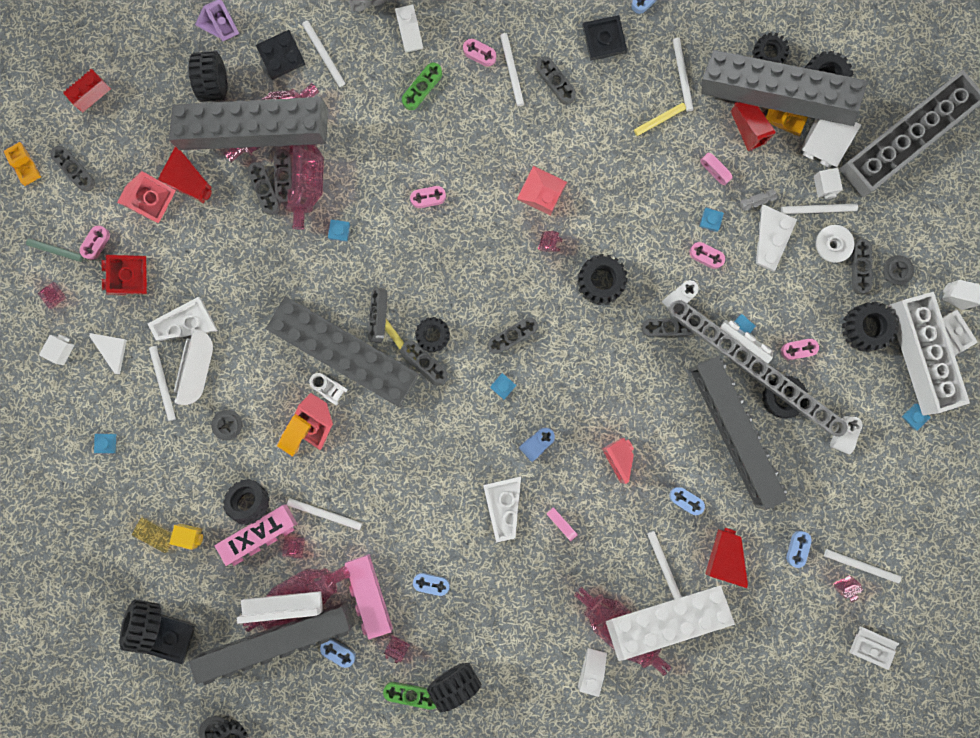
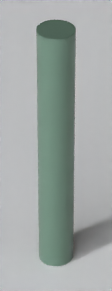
M30 238L26 241L27 246L82 262L83 260L81 254Z

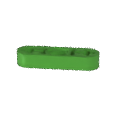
M429 63L403 94L402 103L407 110H415L441 79L442 68L438 63ZM435 69H437V75L433 74L430 77L429 81L428 78L431 75L430 70L434 71ZM421 82L428 85L424 91L417 89V85ZM414 90L416 92V96L414 97L415 103L413 104L410 102L409 104H407V98L411 99L414 96Z
M389 682L383 690L384 698L387 701L429 710L436 708L434 702L428 704L427 699H422V703L419 702L421 692L424 693L423 697L429 698L430 695L427 692V688L399 682ZM391 687H395L396 692H401V688L405 689L402 696L403 699L399 698L401 694L398 693L390 696V692L387 690H390ZM409 690H414L417 693V698L413 701L408 700L406 697V693Z

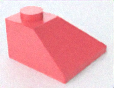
M533 166L517 200L551 216L567 182Z
M141 171L125 186L117 203L159 223L176 190Z
M310 393L298 405L295 414L311 424L304 440L321 450L333 423L327 403Z
M621 438L602 448L620 483L626 484L630 479L634 456L632 450L634 448L629 439Z

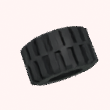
M217 51L192 53L189 59V78L197 100L200 102L225 100L228 83L225 65L220 54Z
M824 51L820 55H815L804 67L847 77L854 75L853 70H850L852 67L851 63L848 64L846 62L848 59L846 57L842 58L840 53L835 55L834 51H829L828 54Z
M599 254L597 257L592 256L582 266L578 274L577 284L580 287V293H583V297L585 299L588 298L590 303L596 302L597 305L605 303V305L615 301L625 290L628 279L626 278L627 271L623 269V263H618L619 259L616 257L613 259L611 258L612 255L604 256V254ZM594 271H607L612 276V286L607 290L596 288L591 280Z
M867 302L854 307V309L847 312L848 315L843 319L846 323L842 324V328H845L842 334L848 337L845 341L847 343L852 342L851 347H858V351L870 352L890 345L889 342L894 341L895 337L893 335L898 333L895 327L899 325L894 320L897 317L895 314H891L893 310L891 308L886 309V305L883 303L878 305V302ZM866 316L876 322L877 333L874 338L868 336L863 330V320Z
M136 599L130 603L120 631L119 644L122 651L147 654L152 649L161 622V607L159 603Z
M462 663L437 677L429 685L427 692L438 711L447 712L472 698L479 691L482 684L470 663Z

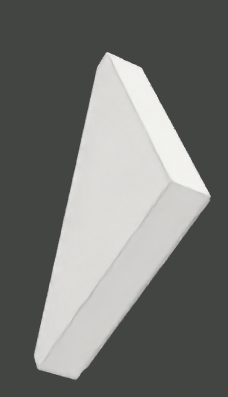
M90 333V338L113 372L120 374L127 340Z

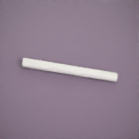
M304 21L302 26L339 87L345 85L343 78L309 21Z
M503 33L500 35L516 104L517 106H523L524 101L508 35Z
M674 38L673 45L686 112L693 111L680 38Z
M858 204L781 207V213L784 214L858 210Z
M157 346L149 348L167 418L168 421L176 420Z
M291 498L287 502V506L357 530L361 529V522Z
M655 532L647 533L674 600L681 598Z
M828 549L825 551L824 556L898 584L901 582V576Z

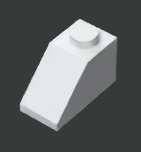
M409 5L396 8L395 11L405 53L423 49L414 6Z
M957 280L948 283L943 290L945 294L942 299L960 310L980 305L979 284Z
M591 648L587 649L578 683L580 692L599 697L604 680L607 653Z

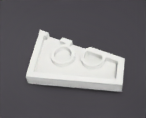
M762 204L756 264L774 272L797 219Z
M200 297L148 323L156 341L192 336L191 330L193 328L202 330L205 333L218 331Z
M725 320L720 327L723 331L766 363L772 360L773 351L767 345L757 341L749 332L745 333L740 330V326L734 321L728 322Z
M521 476L483 485L496 543L514 539L516 536Z

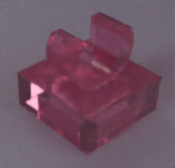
M556 231L542 232L538 250L543 252L560 251L556 247L557 242H562V238L558 237L559 233Z
M55 282L44 287L38 293L49 309L54 308L67 298Z
M285 536L282 556L302 559L305 538Z
M852 576L834 583L836 591L845 599L849 597L851 603L859 600L857 593L862 592L863 589L861 584Z
M392 636L384 652L385 658L391 657L395 659L394 663L396 664L402 662L410 644Z

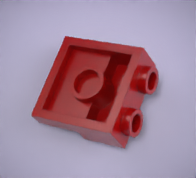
M106 255V260H101L102 272H106V279H102V290H106V295H147L146 256Z

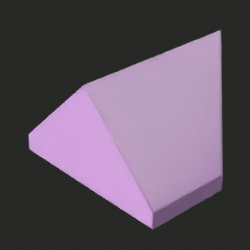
M215 0L203 6L196 21V26L215 35L222 41L239 34L222 0Z

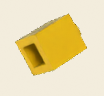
M176 524L173 527L169 544L191 550L196 549L203 541L202 529L184 524Z

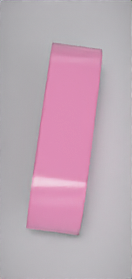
M468 39L464 42L463 52L465 56L487 67L495 63L496 52L494 49L475 39ZM474 45L475 50L469 52L468 47ZM491 54L492 59L485 60L484 55Z
M707 153L700 159L701 164L720 184L726 185L732 179L730 171L713 154Z
M440 186L413 191L410 196L411 203L416 208L439 205L446 199L445 190ZM435 191L443 194L439 200H436V197L429 198V196L435 195ZM416 195H420L422 198L427 197L422 199L421 203L414 201L417 198Z
M102 226L93 227L80 247V254L89 260L96 259L110 238L109 231ZM97 232H101L103 237H98L96 235ZM87 248H92L94 252L88 254L86 250Z
M697 242L690 248L691 258L712 269H718L725 263V256L722 252L702 242ZM701 247V252L705 253L706 255L700 254L699 256H697L696 251L694 249ZM717 255L720 262L714 264L713 259L708 256L714 258Z
M813 339L790 342L782 346L781 355L787 360L810 357L818 352L819 345ZM808 343L810 346L813 345L811 351L802 350V347L808 346ZM790 346L791 349L797 348L798 352L792 353L791 356L790 353L787 354L786 350Z
M554 507L546 513L570 541L578 535Z

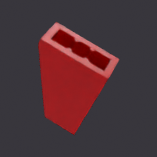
M735 102L731 113L747 150L750 151L765 145L776 133L770 122L758 106Z
M174 147L158 180L204 204L205 200H208L211 196V185L185 153Z
M725 528L722 531L718 529L705 574L747 588L748 581L742 538L735 535V530Z

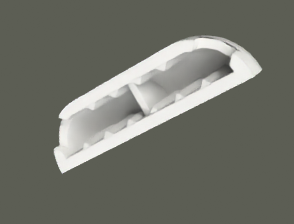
M196 328L191 330V339L187 338L175 384L174 392L178 393L175 403L180 405L191 404L202 395L213 352V344L210 337L204 331Z

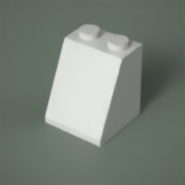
M815 118L801 147V150L805 151L803 155L812 160L814 157L821 159L820 164L828 168L831 165L837 167L861 124L855 122L853 127Z

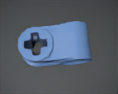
M546 427L541 428L528 438L519 449L533 462L553 443L555 439L554 432ZM542 432H550L549 441L541 440L543 437L541 435Z

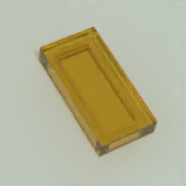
M143 517L140 518L131 535L161 552L167 553L171 546L169 543L172 533Z

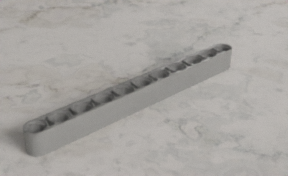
M677 300L670 304L668 311L674 319L826 433L838 437L846 434L848 426L844 420L682 300ZM676 304H680L683 307V312L680 315L676 314L673 310ZM691 316L698 318L697 326H692L689 323ZM708 327L714 330L712 338H708L705 335V330ZM723 339H727L730 343L727 350L721 347ZM739 351L745 353V359L741 362L737 359ZM756 362L761 366V370L758 373H754L752 369L753 364ZM772 374L776 376V383L774 385H770L768 382V378ZM790 386L792 388V394L789 397H786V395L784 394V390L786 387ZM803 398H806L808 401L806 408L800 406ZM819 410H822L824 414L821 420L816 418ZM835 422L839 423V429L837 432H834L832 430V426Z

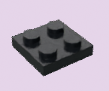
M619 15L583 22L582 28L590 61L627 53Z
M290 30L256 45L272 80L306 65Z
M161 614L156 641L147 654L183 664L196 624Z

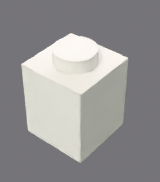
M838 168L819 171L814 175L818 198L832 199L837 197V194L843 190Z
M61 334L58 337L49 335L39 356L55 364L64 365L75 345L69 342L70 339Z

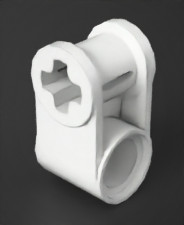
M691 280L684 282L675 291L670 293L662 303L668 309L670 304L677 300L688 303L698 293L697 283ZM690 286L692 290L688 294L685 293L686 288ZM680 304L674 305L673 308L676 314L683 309Z
M321 373L313 374L309 380L310 386L335 405H338L339 398L348 390ZM317 377H322L324 379V384L322 387H317L315 385V380Z
M845 416L841 419L847 423V432L840 437L833 436L830 447L846 454H851L856 447L863 425L859 418Z

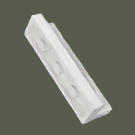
M318 591L241 600L242 615L237 617V624L317 616L323 612L322 593Z

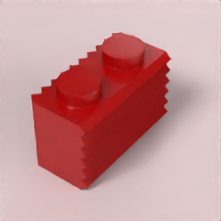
M90 69V71H87V74L81 76V79L75 81V84L72 83V86L66 88L63 94L83 113L109 92L111 88L93 69Z

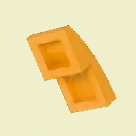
M769 109L766 115L770 124L799 137L808 119L806 116Z
M21 142L4 150L9 165L15 169L20 182L24 186L41 178L38 169Z
M295 414L283 432L277 447L293 457L298 451L302 440L306 437L311 424Z

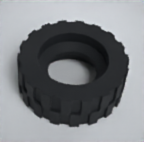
M785 376L798 387H800L802 390H804L806 393H808L804 383H801L798 378H793V376ZM776 378L769 381L770 385L776 383ZM765 387L762 393V401L770 414L780 418H792L799 415L800 412L792 406L784 407L779 405L776 401V394ZM803 398L800 402L802 408H805L808 404L806 398Z
M251 479L236 482L225 494V499L223 500L225 513L241 525L256 523L257 520H260L266 514V510L269 508L270 498L268 497V492L259 483ZM247 493L253 494L255 497L254 504L248 510L241 511L238 508L240 499Z

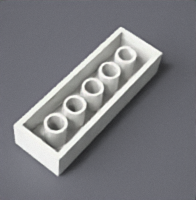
M934 292L887 305L888 308L893 310L891 314H895L897 317L894 319L899 325L895 327L898 330L897 337L922 415L937 414L969 404L970 401Z
M721 585L606 621L618 661L735 625Z

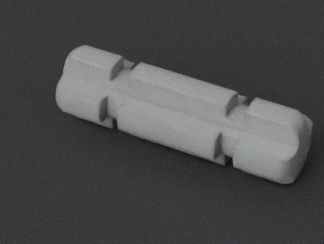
M772 189L766 191V194L763 192L749 197V199H743L740 201V207L746 211L751 209L752 206L754 208L766 204L768 201H774L777 199V193Z

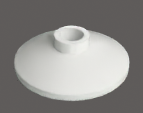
M830 225L819 232L816 238V249L824 260L833 263L842 262L852 254L854 238L845 227ZM830 242L835 243V248L830 246Z

